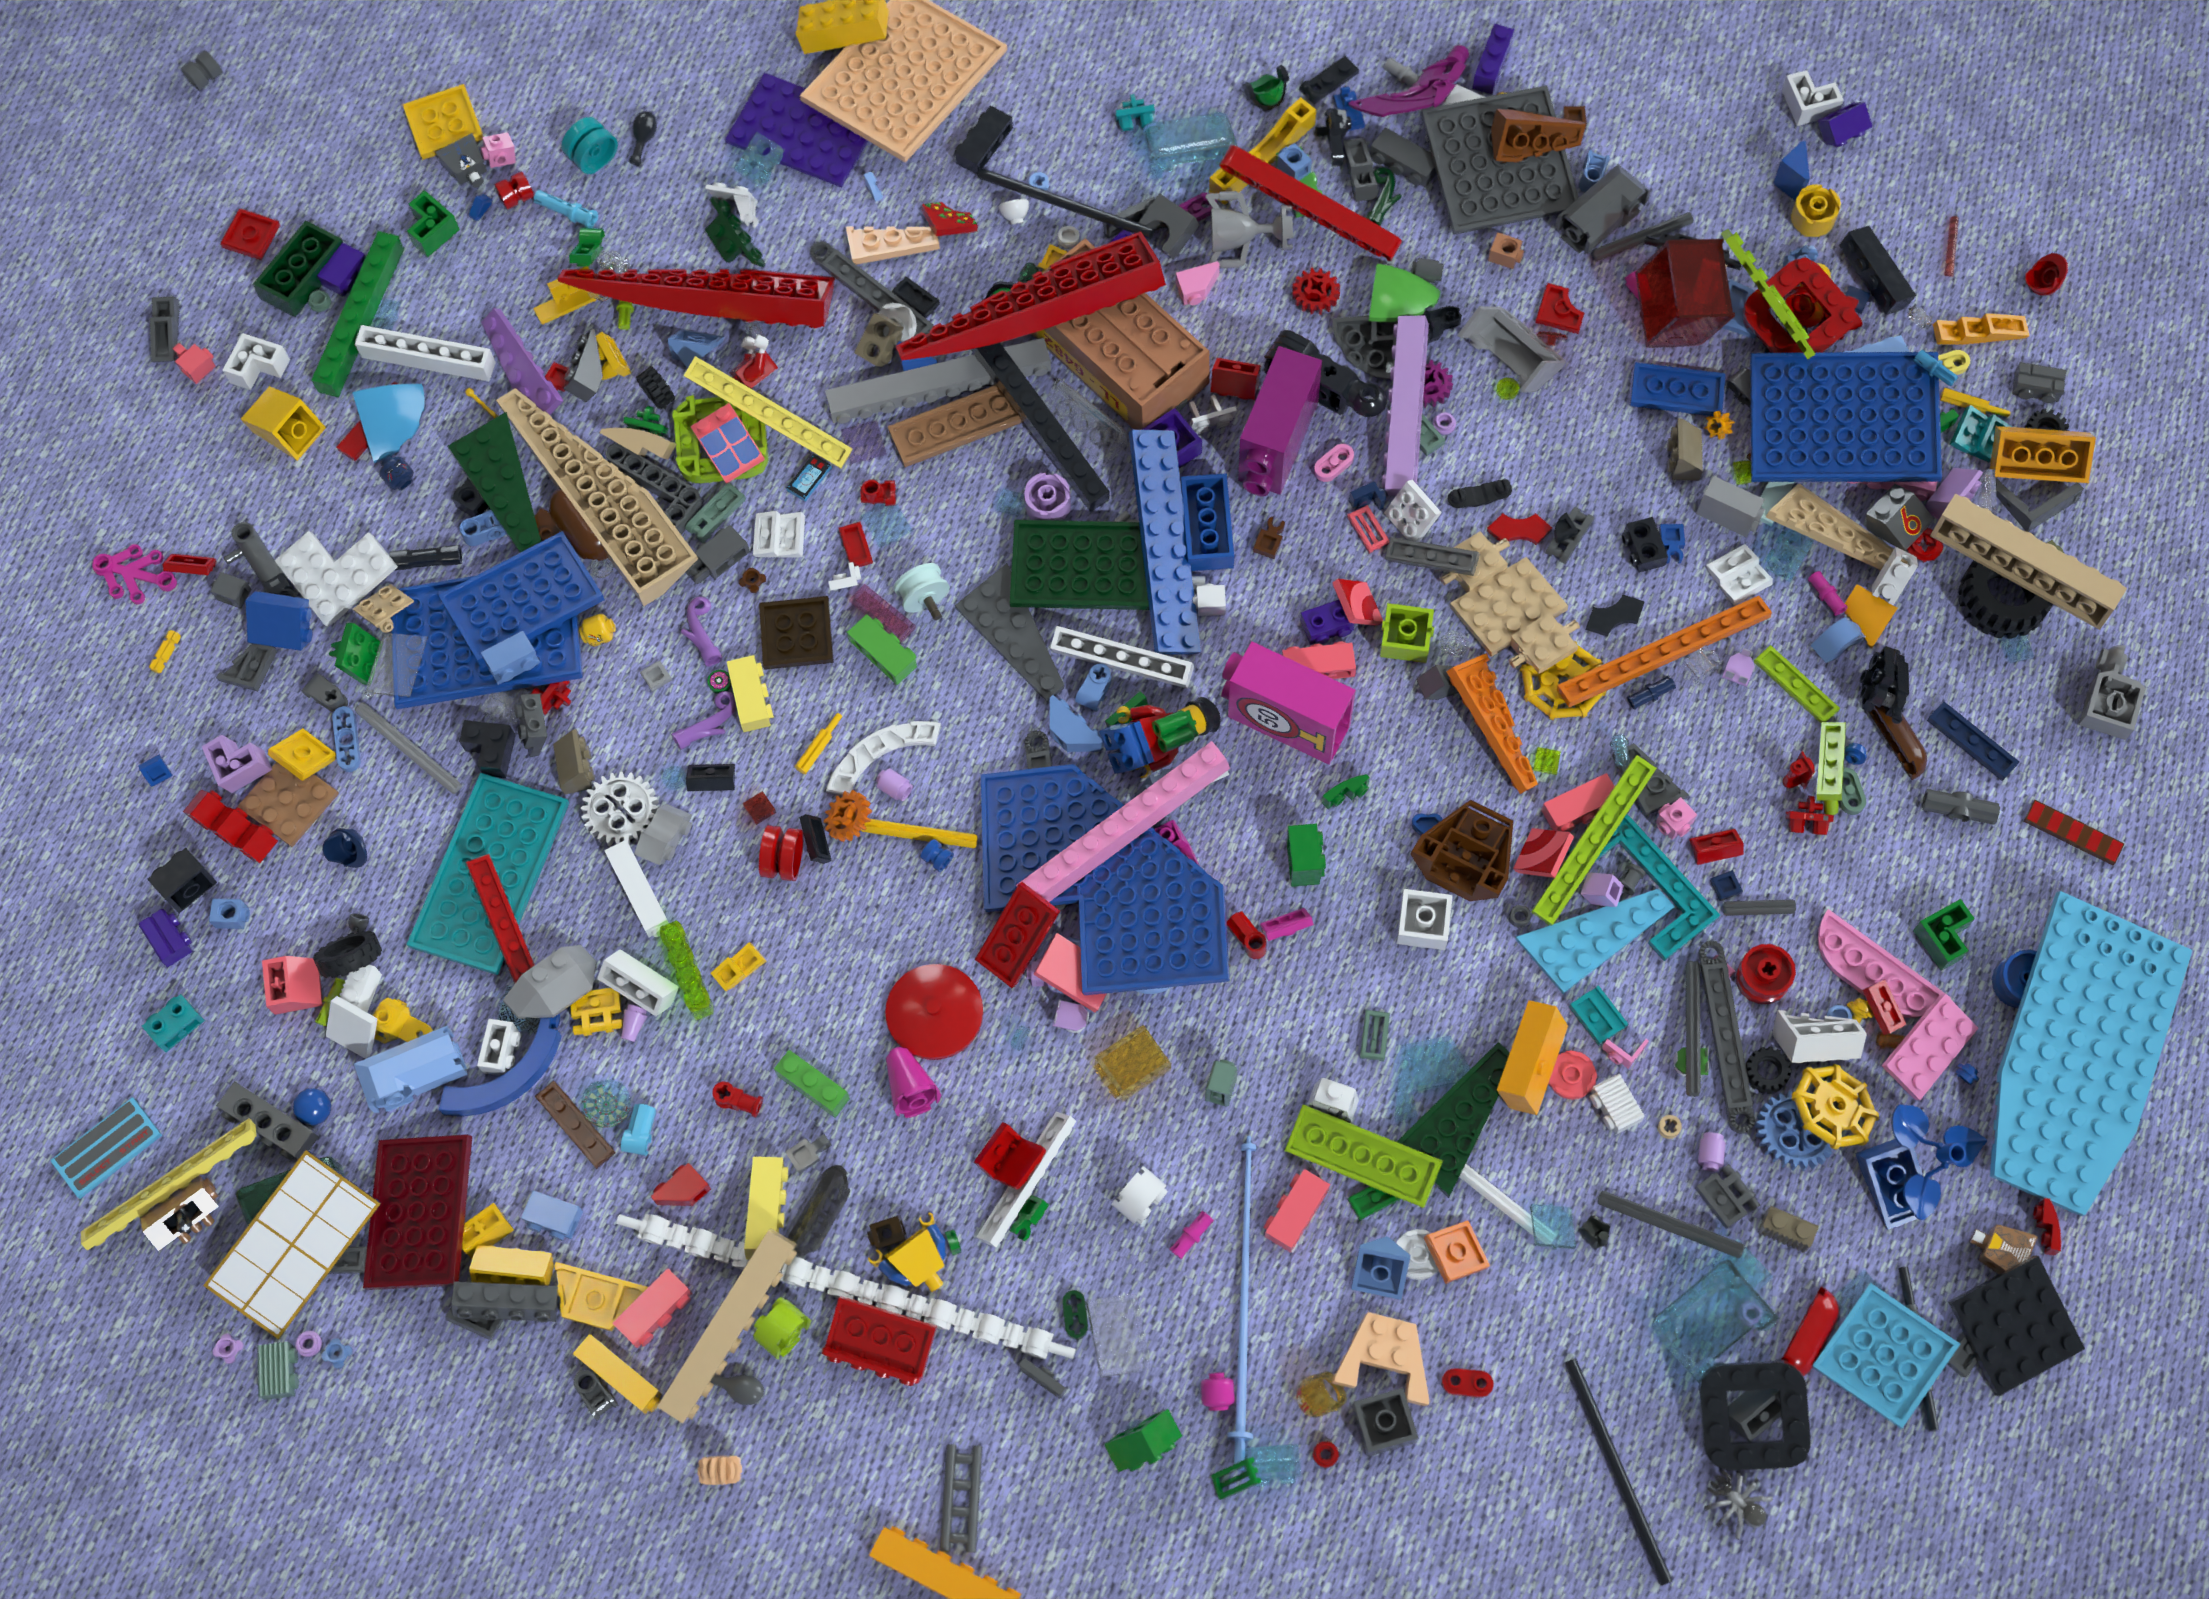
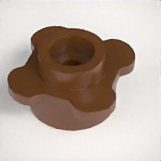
M748 568L743 573L742 578L739 579V585L748 588L751 593H757L760 585L766 582L765 574H760L755 568Z

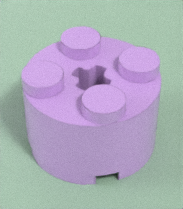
M1040 473L1027 482L1024 499L1029 518L1031 520H1065L1071 510L1070 490L1066 480L1057 474L1048 475Z

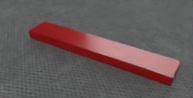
M487 854L466 862V866L515 984L522 974L535 965L491 857Z

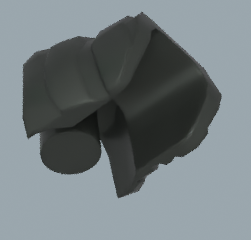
M1591 1215L1578 1231L1586 1237L1588 1244L1592 1248H1599L1607 1245L1611 1226L1608 1223L1602 1222L1597 1216Z

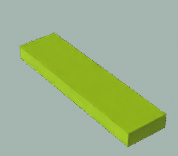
M1771 645L1754 659L1753 662L1820 723L1827 722L1840 710L1838 705Z

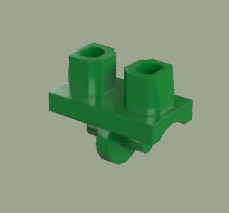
M647 406L645 411H637V417L643 418V420L624 416L623 423L627 425L626 428L648 430L649 433L663 437V434L667 435L669 428L661 424L652 423V420H660V415L654 414L652 406Z

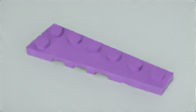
M493 308L481 323L512 389L516 388L534 402L539 409L551 415L563 402L562 397L551 381H547L543 376L544 371L532 360L534 358L533 355L525 350L522 339L516 334L515 329L501 309Z

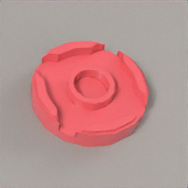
M1572 1050L1565 1051V1053L1558 1054L1548 1084L1554 1093L1562 1098L1570 1100L1581 1099L1588 1095L1595 1086L1597 1072L1591 1059L1583 1053Z

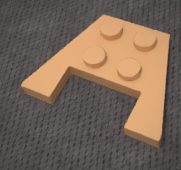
M1370 1312L1366 1313L1331 1383L1349 1388L1357 1387L1359 1365L1362 1363L1407 1375L1405 1388L1407 1402L1422 1406L1429 1405V1395L1416 1324Z

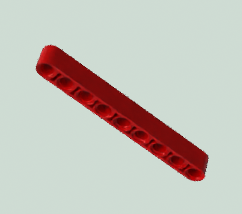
M1230 145L1219 164L1227 173L1284 205H1291L1293 210L1378 257L1383 256L1387 258L1389 262L1392 261L1402 243V240L1395 234L1240 147Z

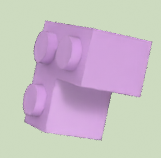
M220 735L202 746L218 786L231 793L272 770L265 751L252 743H248L238 749L234 741Z

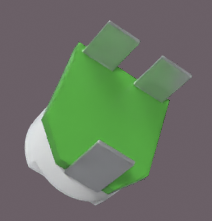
M1686 1047L1681 1048L1674 1055V1068L1682 1076H1686ZM1709 1047L1700 1048L1701 1075H1708Z

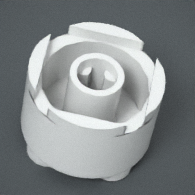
M1144 1166L1140 1169L1142 1175L1137 1172L1119 1193L1118 1199L1120 1202L1115 1199L1111 1204L1133 1224L1138 1222L1140 1225L1152 1211L1149 1209V1206L1152 1203L1158 1205L1168 1192L1165 1189L1167 1185Z

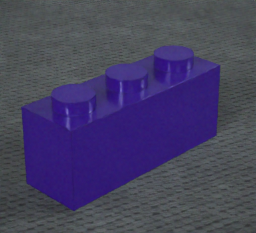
M1494 23L1474 74L1472 89L1493 95L1510 51L1515 29Z

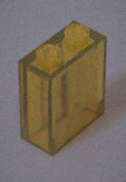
M1144 1025L1094 1057L1096 1065L1093 1068L1101 1079L1106 1078L1110 1084L1107 1086L1109 1092L1115 1099L1119 1097L1122 1102L1171 1071L1170 1061Z

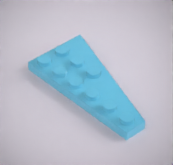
M1658 888L1620 901L1617 907L1606 906L1558 922L1552 926L1517 936L1516 941L1561 993L1564 994L1672 911L1675 906Z

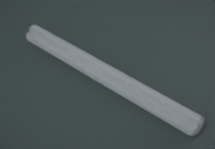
M361 702L355 708V712L448 791L455 794L460 790L462 786L458 780L367 704Z

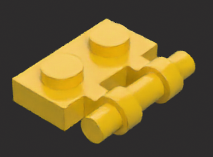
M612 988L591 990L570 1005L572 1019L582 1020V1025L573 1026L574 1035L584 1034V1036H591L594 1032L606 1031V1033L614 1032V1029L623 1028L622 1018L615 1020L612 1018V1014L622 1012L620 993ZM603 1015L604 1021L591 1023L590 1017Z

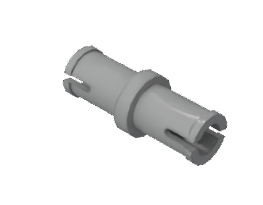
M1392 57L1384 65V70L1396 76L1399 82H1405L1411 87L1420 77L1412 72V68L1403 66Z

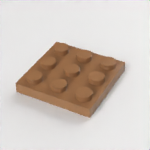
M276 762L272 766V770L264 775L237 807L260 825L264 824L270 828L275 836L290 847H293L339 793L314 774L301 781Z

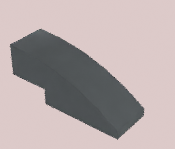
M1365 138L1343 140V148L1355 202L1377 199V183Z
M174 296L151 297L152 317L149 318L151 362L175 361L177 353L172 348L178 342L179 299Z

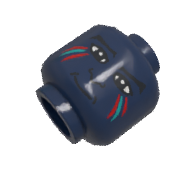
M390 456L381 462L382 467L379 471V476L390 489L402 491L413 482L414 471L402 457L392 458Z

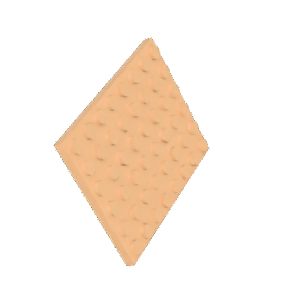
M889 0L886 3L889 10L886 39L846 46L800 95L801 101L905 163L1007 51V45L930 0Z

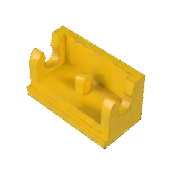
M492 1203L464 1223L462 1249L471 1259H473L477 1245L493 1246L514 1231L495 1203Z

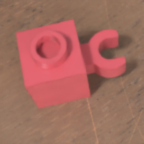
M180 343L172 348L178 357L175 363L181 372L195 384L216 367L212 361L214 356L206 348L200 349L194 344L186 350Z

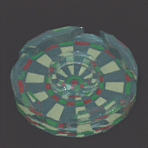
M605 1079V1081L601 1082L596 1081L585 1089L581 1097V1109L585 1119L592 1125L600 1128H611L619 1125L627 1118L631 1110V1098L627 1088L620 1082Z

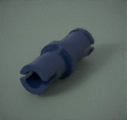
M1668 675L1653 684H1646L1644 689L1627 696V700L1635 710L1651 700L1652 702L1657 701L1659 696L1676 689L1675 682Z

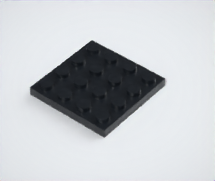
M2037 1255L2024 1260L1948 1301L1995 1396H2001L2085 1350L2040 1257Z

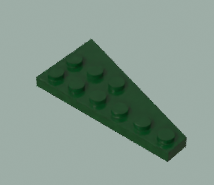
M505 412L448 445V450L516 549L521 553L540 543L541 538L508 415Z
M1499 1042L1397 1141L1400 1144L1443 1161L1434 1185L1448 1198L1499 1096L1497 1088L1510 1054Z

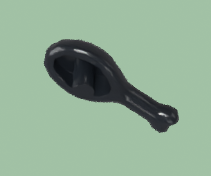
M651 111L638 113L633 121L632 128L636 145L633 155L629 158V163L637 167L641 165V155L645 144L656 133L657 121Z

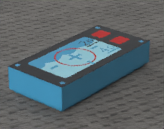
M812 454L786 487L787 491L806 502L831 470V464Z

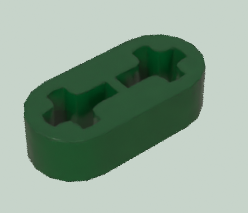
M1071 1290L1064 1295L1062 1302L1065 1329L1070 1338L1079 1340L1083 1339L1088 1333L1086 1302L1081 1292ZM1071 1296H1076L1077 1300H1081V1303L1077 1304V1313H1073L1072 1306L1067 1305V1302L1071 1301ZM1073 1317H1078L1079 1324L1084 1325V1328L1080 1329V1334H1075L1074 1330L1069 1329L1074 1326Z

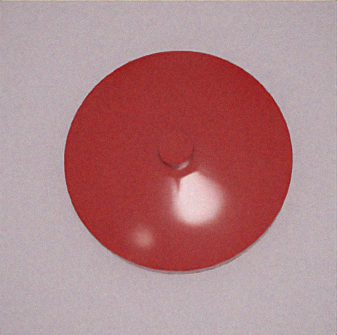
M943 964L923 965L904 974L892 987L886 1002V1023L895 1042L901 1048L908 1049L913 1056L927 1060L945 1059L963 1051L977 1036L983 1021L982 998L975 983L962 971Z

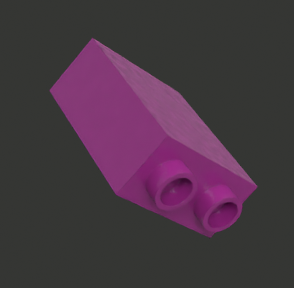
M1278 346L1240 437L1238 481L1243 482L1244 489L1256 496H1267L1270 491L1281 495L1318 405L1322 360Z

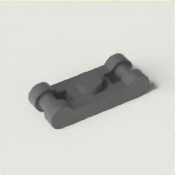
M1574 507L1569 514L1570 519L1578 530L1577 535L1560 542L1567 546L1565 551L1558 547L1560 543L1557 544L1555 538H1553L1545 554L1551 557L1552 555L1556 556L1565 565L1595 520L1594 516L1583 514L1581 509ZM1575 520L1582 523V525L1575 523Z

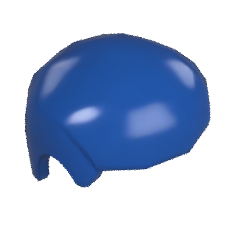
M307 1088L299 1092L294 1099V1115L305 1125H318L324 1122L330 1115L331 1100L320 1089Z

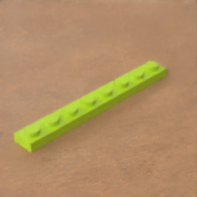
M1634 756L1558 870L1556 877L1552 879L1532 909V914L1550 926L1554 924L1657 768L1640 756Z

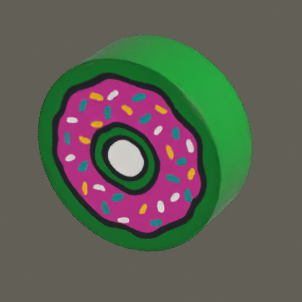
M724 670L713 671L707 680L710 690L716 694L728 691L732 685L730 675Z

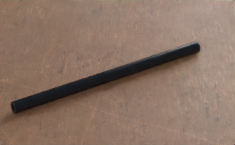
M983 168L978 172V179L1134 234L1142 232L1144 237L1151 239L1154 235V229Z
M1576 1358L1565 1362V1366L1657 1579L1661 1586L1668 1584L1673 1580L1579 1363Z

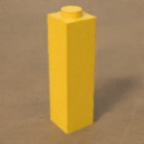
M591 1334L574 1351L573 1355L645 1415L648 1411L653 1412L661 1401L662 1393Z

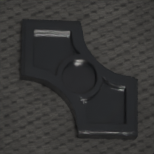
M1622 594L1620 600L1610 607H1593L1585 630L1608 637L1609 633L1618 625L1625 623L1637 624L1645 601Z

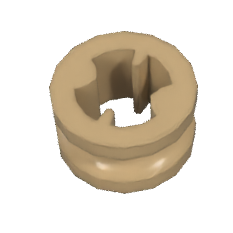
M1674 1115L1664 1116L1658 1124L1659 1134L1666 1139L1675 1138L1682 1128L1680 1120ZM1666 1121H1669V1124L1673 1122L1676 1125L1673 1133L1670 1130L1668 1132L1664 1130Z

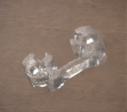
M603 251L597 257L598 264L602 270L616 269V273H624L630 268L628 257L623 261L618 251ZM587 291L590 298H595L599 301H606L610 298Z

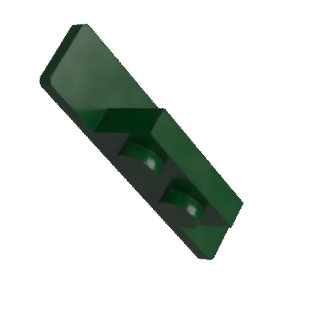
M712 196L709 200L719 215L704 230L725 262L730 263L744 252L752 264L764 267L766 264L762 259L763 254L758 248L754 247L751 242V236L740 226L742 223L731 212L730 204L723 198L718 199Z

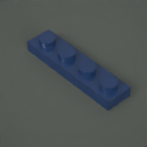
M1944 701L1927 719L1930 724L2001 781L2020 762Z

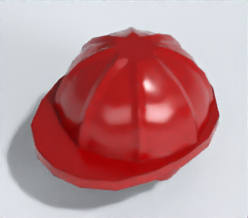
M2051 253L2045 255L2025 273V282L2039 296H2049L2061 288L2068 272V262L2061 254Z
M1804 286L1795 287L1783 297L1801 326L1813 327L1822 320L1824 309Z

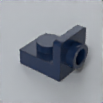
M1375 481L1350 492L1349 503L1352 508L1357 506L1362 508L1374 500L1379 510L1384 509L1386 495L1381 487L1378 488Z

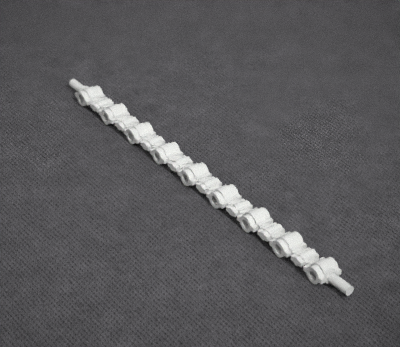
M621 1214L617 1218V1224L639 1230L637 1238L643 1241L663 1245L664 1240H667V1246L680 1250L684 1245L686 1246L685 1253L710 1260L711 1254H715L714 1260L729 1264L731 1259L733 1260L732 1267L744 1270L749 1262L745 1258V1243L739 1242L738 1247H735V1241L721 1237L720 1242H717L718 1235L703 1229L692 1227L691 1233H687L688 1227L675 1223L670 1228L671 1221L656 1215L646 1214L642 1221ZM794 1257L789 1266L784 1264L780 1270V1273L783 1274L780 1281L805 1288L806 1283L809 1282V1288L824 1292L825 1288H829L827 1294L837 1299L843 1296L854 1300L856 1296L859 1302L869 1305L877 1302L876 1307L902 1315L903 1310L907 1311L905 1316L921 1320V1317L924 1316V1322L936 1325L938 1329L950 1331L951 1325H954V1331L969 1335L970 1330L974 1331L972 1338L985 1343L998 1345L1001 1339L1004 1340L1002 1345L1009 1348L1018 1349V1346L1022 1345V1353L1036 1358L1047 1359L1049 1352L1071 1359L1075 1355L1076 1349L1052 1342L1054 1334L1045 1330L1028 1327L1027 1333L1023 1332V1326L1009 1322L1008 1327H1005L1006 1320L991 1314L980 1313L978 1318H974L975 1312L961 1308L958 1313L956 1312L957 1305L944 1300L931 1298L930 1304H927V1298L912 1294L911 1299L907 1298L909 1291L893 1285L883 1284L880 1290L878 1289L879 1284L872 1281L864 1280L863 1284H859L861 1277L849 1272L835 1270L832 1276L830 1275V1269L817 1265L815 1270H812L813 1263L798 1257Z

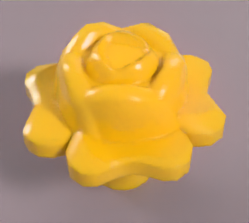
M1857 998L1854 1002L1850 1001L1847 1003L1848 1008L1853 1013L1852 1019L1857 1020L1859 1024L1862 1018L1874 1017L1866 1000Z

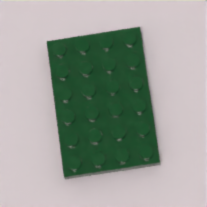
M1014 520L1010 607L1149 610L1139 522Z

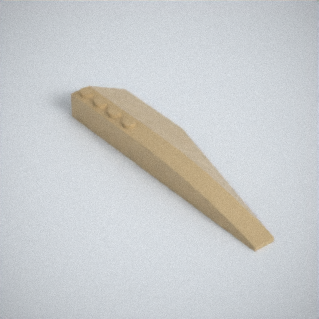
M516 388L496 400L503 412H507L508 419L557 489H562L596 535L608 559L643 606L662 596L698 560L696 554L649 491L643 487L641 488L631 477L623 474L618 470V467L605 460L600 453L578 436L570 433L561 423H557L547 412L539 409L534 402Z

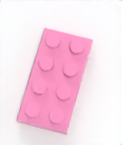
M1940 994L1883 1063L1882 1067L1915 1100H1921L1979 1028L1946 994Z

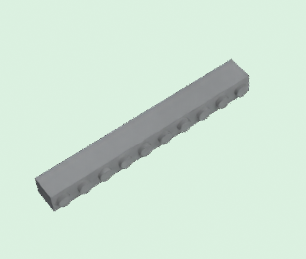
M1044 338L1004 347L1025 377L1032 375L1043 376L1048 371H1051V360ZM970 355L828 389L825 392L833 423L844 424L853 418H869L878 412L890 413L895 408L903 406L911 408L919 402L926 401L931 403L944 396L956 397L965 391L977 392L982 387L995 386L996 383L977 357Z

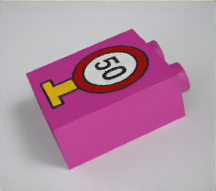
M1252 641L1244 656L1233 652L1222 673V678L1227 681L1223 687L1221 697L1229 700L1228 717L1330 765L1350 728L1356 690Z

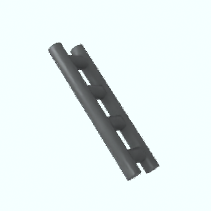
M947 1444L940 1551L950 1552V1543L966 1544V1552L976 1553L982 1446H972V1454L956 1453L957 1445ZM956 1464H971L970 1480H955ZM954 1490L969 1491L968 1507L953 1506ZM952 1517H968L967 1533H951Z

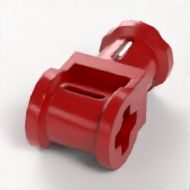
M725 1081L717 1083L712 1091L715 1103L720 1108H730L736 1111L742 1110L751 1113L752 1117L755 1118L758 1116L763 1103L762 1096L754 1097L748 1095L743 1090L735 1088L732 1084ZM728 1091L729 1096L721 1099L720 1094H725Z

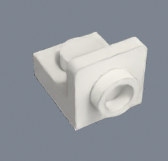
M853 562L849 563L851 577H847L846 573L833 575V580L828 581L830 591L858 585L857 580L861 579L859 566H854Z

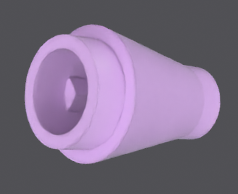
M628 1004L627 1010L624 1009L622 1039L635 1042L648 1017L646 1016L647 1011L645 1009Z

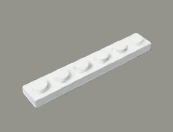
M1055 1112L1036 1144L1046 1149L1042 1161L1034 1168L1027 1182L1021 1188L1016 1190L1008 1186L976 1236L980 1241L997 1248L998 1244L1004 1239L1005 1233L1017 1218L1026 1200L1031 1196L1038 1181L1045 1174L1046 1168L1057 1155L1065 1138L1071 1133L1072 1127L1076 1123V1120L1071 1116Z

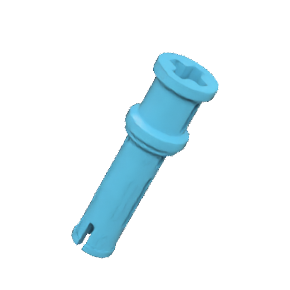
M538 190L534 195V203L567 216L573 223L579 222L585 225L586 228H593L598 220V212L596 210L585 209L579 203H568L542 190Z

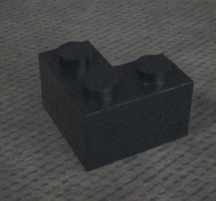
M464 720L459 742L465 751L480 753L477 767L481 773L492 777H507L516 736L511 726Z

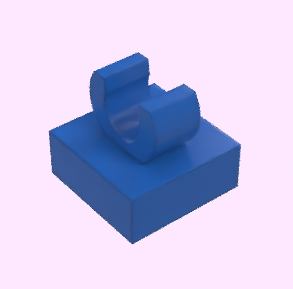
M160 754L138 765L139 770L151 787L173 776Z

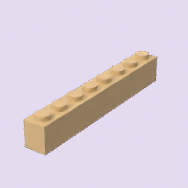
M772 1228L768 1230L657 1407L681 1423H684L687 1418L691 1420L694 1418L700 1408L697 1402L701 1396L706 1398L713 1388L714 1384L710 1381L715 1374L720 1376L728 1362L724 1359L729 1351L733 1354L735 1353L742 1341L738 1338L743 1329L748 1332L756 1318L752 1316L757 1307L761 1310L770 1297L766 1295L770 1286L775 1288L781 1280L783 1274L780 1273V1270L784 1264L789 1266L797 1254L794 1251L797 1244Z

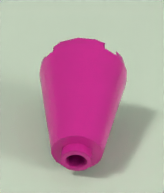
M901 1047L893 1048L886 1057L892 1104L896 1115L900 1117V1114H904L905 1118H911L931 1110L930 1105L934 1101L938 1103L941 1099L939 1088L908 1049Z

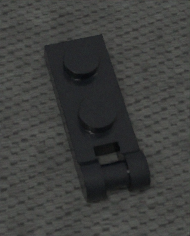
M1345 55L1311 80L1304 81L1300 85L1299 90L1304 95L1307 94L1309 100L1316 104L1359 74V68Z

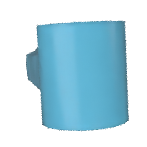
M645 1104L634 1105L628 1130L624 1131L622 1137L621 1151L644 1156L648 1155L646 1150L648 1142L651 1143L652 1136L650 1133L656 1114L655 1108Z

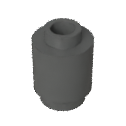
M1418 258L1417 262L1413 261L1411 273L1427 282H1441L1444 264L1439 263L1438 260Z

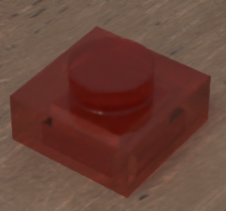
M763 791L742 803L756 825L776 813L775 808Z

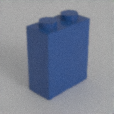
M253 592L246 599L248 643L302 651L311 642L313 635L309 623L312 616V610L309 608V599Z

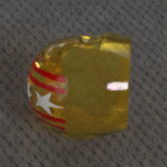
M1327 1371L1306 1377L1300 1383L1297 1389L1296 1401L1304 1414L1312 1418L1322 1417L1330 1412L1339 1410L1346 1403L1347 1397L1343 1386L1331 1383L1334 1374ZM1323 1380L1329 1382L1337 1394V1401L1330 1396Z

